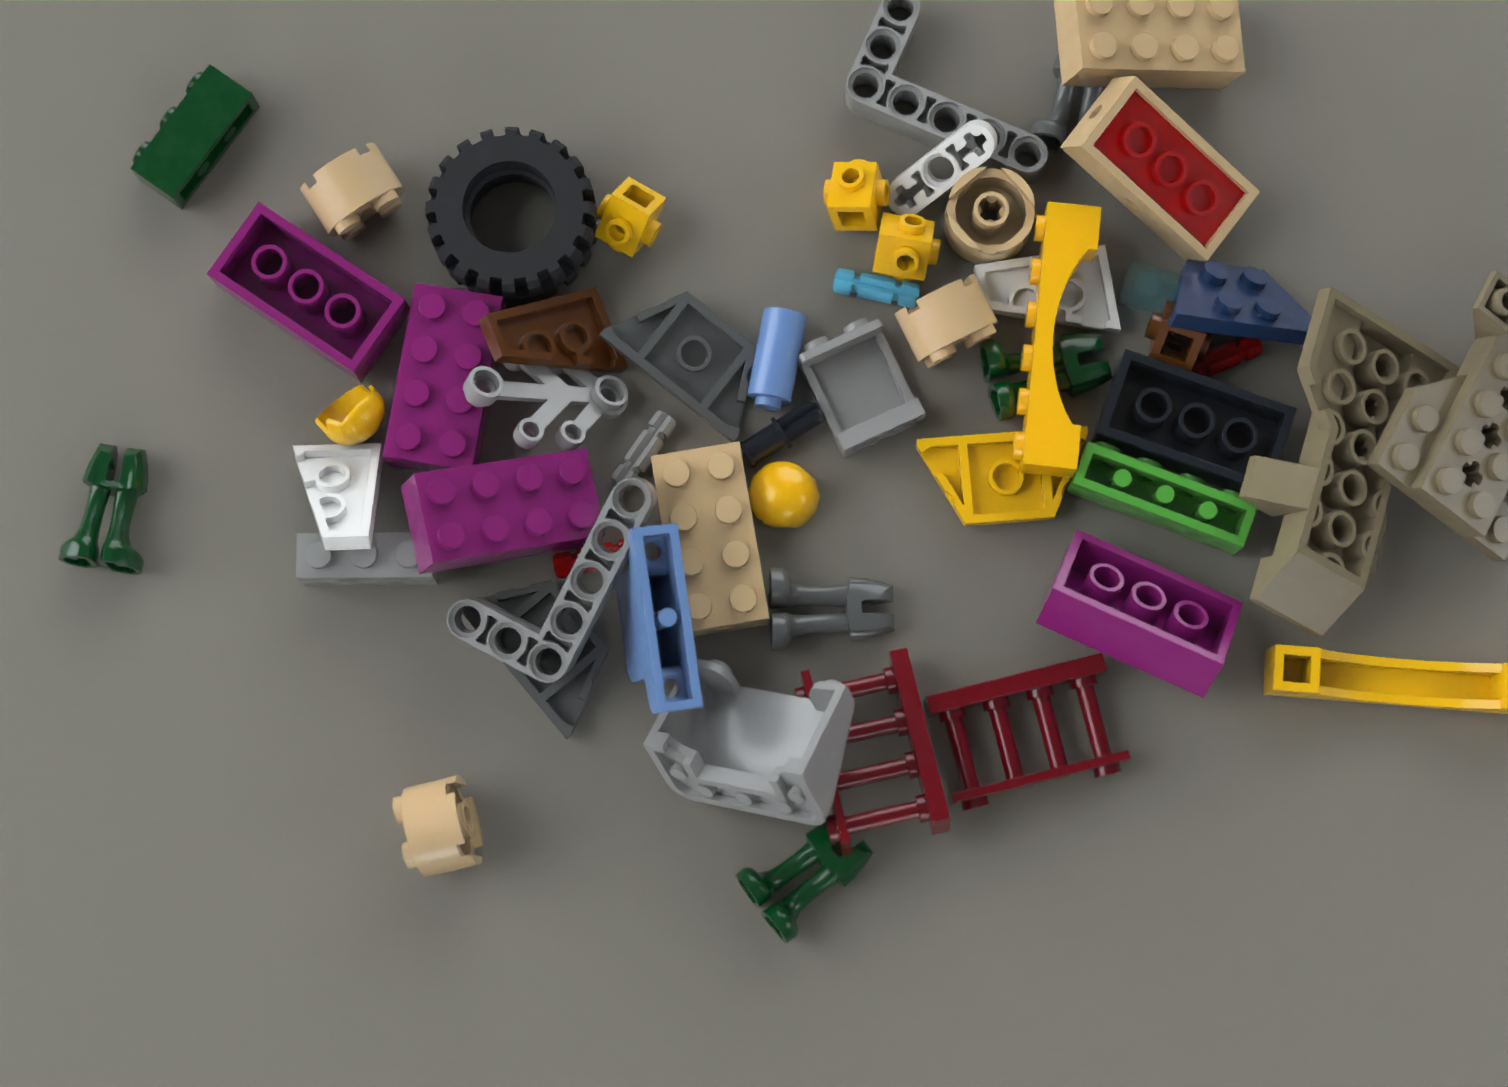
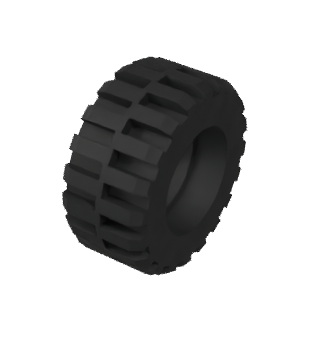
M505 127V135L494 136L493 130L490 129L480 132L482 141L472 145L468 139L457 145L459 155L454 159L446 155L439 164L442 174L440 177H432L428 188L431 200L425 204V216L429 223L427 227L428 233L442 265L447 268L451 278L459 286L464 284L472 292L503 296L506 305L509 299H518L520 305L533 303L532 297L543 294L545 299L557 295V286L563 282L569 286L578 278L576 270L580 266H587L592 256L590 248L597 241V237H595L598 219L597 205L590 178L586 177L584 166L576 156L570 157L567 147L557 139L549 143L546 141L544 133L533 129L529 132V136L521 135L519 127ZM512 182L527 183L542 189L553 203L554 222L549 232L540 242L519 252H499L487 248L480 243L473 232L471 217L475 206L487 192L499 185Z

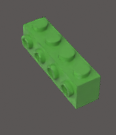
M1088 441L1082 449L1078 459L1077 471L1071 478L1066 492L1233 555L1244 547L1257 508L1238 498L1239 492L1229 489L1219 491L1206 486L1205 481L1201 478L1186 473H1180L1179 475L1163 470V466L1156 461L1143 457L1131 458L1121 454L1119 448L1105 442L1096 441L1094 444Z

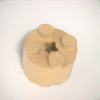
M374 142L366 144L370 150L367 153L360 155L357 149L354 148L333 159L313 174L317 182L315 185L309 188L304 182L300 188V191L329 236L341 235L344 241L350 240L366 229L365 220L376 213H379L381 218H384L397 211L404 204L400 199V195L404 192V187Z
M986 166L968 171L954 184L947 200L943 217V228L949 245L960 257L976 265L1012 259L1026 244L1034 224L1035 201L1033 192L1020 175L1009 169L987 168ZM982 212L986 215L994 212L997 214L996 221L991 219L984 220L981 217Z
M974 274L969 275L964 282L962 279H958L916 300L918 306L908 311L904 307L894 314L918 363L924 361L927 368H931L951 358V355L957 352L956 345L964 342L966 348L969 349L980 344L981 341L991 338V335L997 332L994 325L998 321Z
M455 775L408 787L403 790L402 796L393 798L392 804L396 821L399 825H404L407 842L402 843V854L409 870L417 868L422 876L430 877L481 864L483 856L474 855L475 848L483 847L480 822L473 798H463L459 789L460 787L467 786L462 776Z

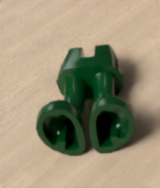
M1071 333L1058 336L1057 343L1053 344L1054 367H1058V371L1055 372V378L1059 392L1066 390L1073 397L1088 392L1113 378L1108 361L1082 366L1078 361L1079 359L1092 357L1105 351L1102 335ZM993 339L981 341L980 360L985 382H994L1014 374L1027 372L1020 370L1022 353H1006L1003 351L1000 343ZM1027 380L1015 383L1005 381L989 386L988 396L990 404L998 421L1010 420L1015 416L1019 388H1027Z
M100 443L82 479L83 483L89 487L84 516L74 537L67 540L60 547L58 559L66 564L77 567L95 568L97 566L100 553L98 546L100 527L109 497L113 496L114 505L111 522L101 550L99 563L114 572L138 575L142 573L144 560L137 551L132 549L129 530L137 499L147 493L148 462L146 450L127 448L118 482L114 481L118 461V448L116 445Z
M823 823L805 834L807 843L778 866L760 873L753 868L746 867L740 870L735 877L754 906L759 908L795 877L817 863L820 865V868L790 894L761 912L763 918L781 940L788 943L796 938L798 934L796 919L800 912L812 900L834 884L838 883L846 886L866 865L874 852L864 840L851 847L852 854L842 855L839 858L831 847L835 844L838 846L840 842H830L827 825Z

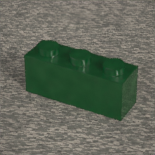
M209 64L203 73L198 72L192 77L186 88V96L179 105L171 107L164 114L159 124L160 130L150 142H144L138 148L133 157L134 164L130 169L141 182L182 210L260 106L250 91Z

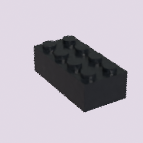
M1125 349L1118 360L1090 442L1100 441L1119 448L1121 450L1120 453L1135 458H1148L1160 463L1163 468L1177 473L1190 474L1201 478L1211 485L1240 493L1251 456L1257 455L1280 460L1297 408Z

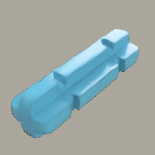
M839 268L835 273L833 291L850 296L851 292L857 293L858 298L887 304L896 301L898 302L897 306L914 308L917 305L916 300L919 297L920 285L908 281H902V284L896 283L894 278L864 272L861 273V276L855 275V270Z

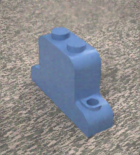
M678 523L632 528L628 530L630 545L628 550L629 568L621 573L616 583L629 678L631 682L645 681L648 702L653 714L703 707ZM646 544L656 547L658 551L656 560L652 561L646 558L644 548ZM667 680L674 682L677 687V693L673 698L665 695L664 683Z

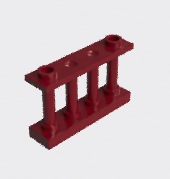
M907 647L889 651V667L883 668V673L841 683L848 686L853 698L887 691L888 695L896 693L900 709L893 710V715L851 724L846 744L898 733L899 737L907 735L911 751L905 752L904 758L839 773L831 807L833 815H828L825 821L830 842H840L842 855L852 854L849 834L915 819H920L921 823L929 821L932 835L950 831L951 818ZM808 669L800 671L802 687L794 688L796 696L810 699L809 693L813 683L810 670ZM903 776H909L910 780L918 778L922 794L916 795L915 801L849 816L844 815L839 791Z
M1099 653L926 696L923 702L927 717L938 715L940 723L945 722L962 787L961 792L948 796L950 805L961 803L962 809L965 811L988 805L987 796L1089 770H1093L1095 778L1120 772L1119 763L1131 759L1128 750L1112 754L1094 685L1098 683L1096 676L1107 671L1103 654ZM1070 683L1071 690H1076L1094 756L1093 759L1069 765L1050 698L1051 695H1054L1052 687ZM1026 694L1028 701H1033L1050 766L1049 770L1025 776L1006 708L1010 706L1009 697ZM982 704L984 712L989 711L1006 780L980 787L962 718L966 716L965 708Z

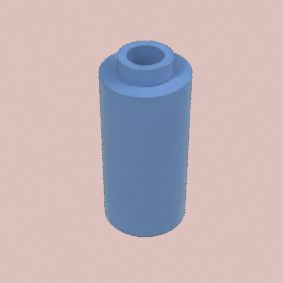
M779 307L763 309L747 393L748 397L755 400V407L769 411H780L781 405L791 404L799 363L798 357L801 352L806 326V315Z

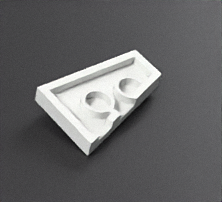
M382 444L293 446L295 459L325 550L371 549L383 464Z

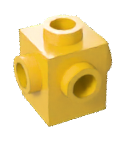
M855 159L850 162H834L831 179H826L824 183L823 196L835 231H878L882 206H888L890 186L889 181L882 178L877 162H868L862 159Z
M628 177L611 195L607 194L599 205L597 218L600 219V223L595 237L606 242L613 250L633 257L644 244L650 247L659 235L662 223L657 220L667 198Z
M883 212L872 272L892 275L894 278L902 281L913 279L925 281L927 266H936L941 240L933 238L935 221L925 220L916 214L897 215Z

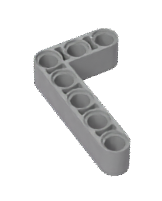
M882 0L847 77L845 103L848 109L857 116L933 148L967 122L972 120L986 121L995 129L998 141L991 157L979 167L1005 168L1020 175L1027 184L1036 181L1043 172L1048 156L1047 146L1042 139L895 76L916 31L920 13L919 0ZM894 8H903L911 16L906 20L899 21L893 19L889 15V11ZM877 46H886L891 49L893 56L888 59H878L872 54L871 50ZM861 84H867L875 89L876 94L870 98H862L856 95L854 88ZM900 101H908L915 106L916 112L911 115H902L895 110L894 105ZM940 118H948L955 123L957 128L952 132H941L936 128L934 122ZM971 132L968 133L970 139L967 144L958 151L962 159L973 148L977 147L982 152L985 151L977 146L974 140L976 137ZM951 144L949 147L955 150L954 144ZM1020 152H1028L1035 157L1037 164L1032 167H1024L1016 161L1015 155Z
M642 478L623 479L614 486L542 628L531 624L486 599L470 597L457 601L448 610L446 620L450 632L458 639L538 681L545 683L555 682L568 675L581 654L628 561V550L630 547L628 530L645 527L655 509L657 492L654 486ZM631 485L638 486L645 494L644 505L636 512L628 509L623 502L624 492ZM610 526L617 527L624 535L623 546L617 552L608 550L603 543V533ZM588 567L598 569L603 576V585L598 592L587 590L582 583L583 572ZM467 606L477 609L481 616L480 626L475 631L466 628L462 622L461 615ZM566 608H574L581 614L582 626L578 632H570L564 628L561 617ZM506 627L514 628L521 636V645L515 652L506 649L502 644L501 635ZM546 648L554 649L559 653L562 664L558 672H549L543 667L541 656Z

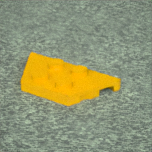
M1088 426L1081 427L1079 454L1088 435ZM1015 432L916 439L918 453L964 527L1053 520L1070 478L1018 472L1020 459L1012 458Z

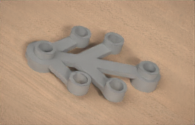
M502 363L511 371L523 370L537 383L503 381L499 373L493 368L478 366L470 372L463 384L466 400L476 407L492 405L495 400L544 403L530 418L522 419L513 432L515 442L525 449H532L537 446L544 435V429L568 405H584L586 407L574 421H565L555 434L557 445L565 451L578 449L586 437V432L600 417L608 419L619 417L628 405V389L623 381L612 375H604L597 378L587 370ZM565 372L579 386H568L556 374ZM523 429L529 430L534 437L526 435ZM565 432L571 433L576 440L569 438Z

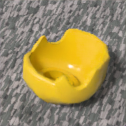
M361 384L355 386L332 402L316 418V424L333 442L340 445H355L363 443L377 432L385 418V401L372 385L368 386L371 391Z
M776 461L766 464L752 477L748 489L751 511L763 524L773 528H799L803 526L816 513L820 499L816 480L800 465L788 461Z

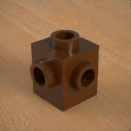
M1166 300L1161 314L1152 313L1144 334L1145 338L1150 339L1148 357L1191 371L1197 356L1204 358L1213 333L1169 327L1168 319L1175 304Z

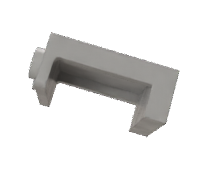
M867 318L856 320L843 328L845 334L828 340L827 336L814 339L803 346L804 352L799 354L798 365L816 403L824 414V420L843 458L923 422L926 414L919 398L914 399L883 334V325L879 318L868 322Z

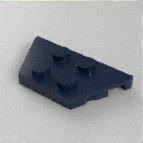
M1187 259L1179 274L1177 282L1179 287L1174 294L1172 302L1175 305L1168 319L1169 327L1304 345L1312 316L1265 270L1251 266L1226 265L1216 261L1205 262Z

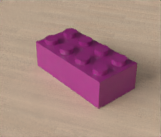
M260 202L256 204L207 273L218 288L360 383L409 316L410 307L405 298Z
M415 282L382 455L389 466L427 472L480 464L490 405L484 407L471 405L465 398L463 384L475 367L488 366L497 371L498 362H494L478 320L485 314L508 309L503 296Z
M586 448L414 473L401 486L419 574L583 548L600 514Z
M1077 529L1058 566L1036 623L1204 698L1224 664L1243 603Z

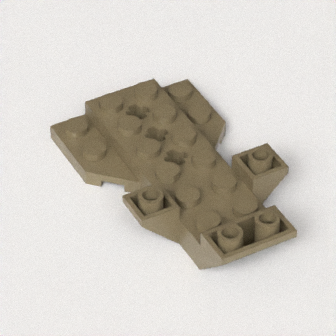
M1496 270L1491 271L1472 308L1475 340L1457 375L1440 381L1405 388L1366 465L1492 561H1505L1508 556V275L1505 277Z
M1332 286L1318 291L1297 367L1298 375L1312 410L1299 462L1297 464L1257 455L1251 456L1238 497L1271 517L1284 515L1273 556L1260 559L1249 600L1316 637L1323 636L1365 590L1369 573L1377 572L1387 534L1386 506L1392 484L1366 464L1405 388L1453 377L1459 371V366Z

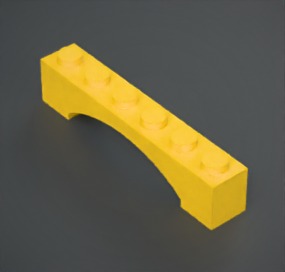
M1048 201L1044 214L1036 215L1033 241L1041 242L1039 258L1031 259L1029 284L1037 285L1035 301L1027 302L1025 314V328H1032L1031 345L1023 344L1020 366L1021 371L1028 372L1027 388H1019L1016 414L1024 415L1022 432L1015 431L1012 447V458L1020 459L1018 472L1072 478L1077 471L1081 425L1071 423L1059 395L1053 364V334L1059 302L1067 283L1083 261L1092 262L1097 253L1102 207Z
M1275 644L1265 650L1263 695L1508 714V663H1462L1398 659L1329 651L1317 647Z

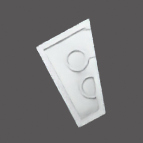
M1106 245L1098 246L1093 261H1083L1072 275L1060 299L1055 324L1116 334L1120 333L1121 327ZM1039 255L974 266V275L994 314L1025 319L1027 302L1035 301L1037 285L1029 284L1031 259L1039 258Z

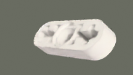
M983 120L969 121L903 171L890 184L888 205L892 211L898 215L917 214L954 186L962 175L979 167L988 160L997 146L998 139L995 129ZM971 132L975 137L983 134L986 138L982 145L985 151L982 152L977 147L973 148L962 159L958 151L969 141L968 133ZM954 144L955 150L949 146ZM936 157H945L950 160L954 167L953 176L945 180L933 176L930 171L931 160ZM962 160H964L965 162H967L968 165H967V166H964ZM920 171L921 176L916 174L915 172ZM922 177L926 185L915 195L914 201L916 203L909 199L902 202L898 197L902 191L900 185L905 189H909ZM929 187L934 189V191L930 192Z

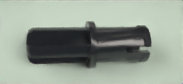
M809 399L778 420L775 417L770 418L771 424L746 440L741 441L740 447L754 468L759 462L786 445L789 449L793 447L791 442L822 423L825 419L824 414L818 404L813 399Z

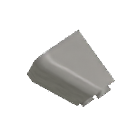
M697 659L703 707L660 713L643 743L667 785L678 795L693 801L808 825H822L833 805L855 706L854 698L848 686L836 680L816 682L809 693L810 699L740 686L732 674V669L720 660L710 659L706 661ZM676 685L669 695L670 698H673L677 693Z

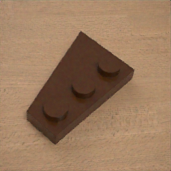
M596 287L485 314L478 320L494 362L620 374L629 368L625 357L599 337L603 329L612 325Z

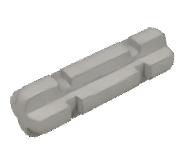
M657 411L648 422L649 429H644L625 455L624 460L626 462L623 465L619 464L611 475L612 482L615 485L623 479L639 478V473L646 471L651 464L650 456L658 454L664 445L662 440L664 438L668 439L676 428V421L671 416L662 411ZM631 485L625 491H632L635 485Z

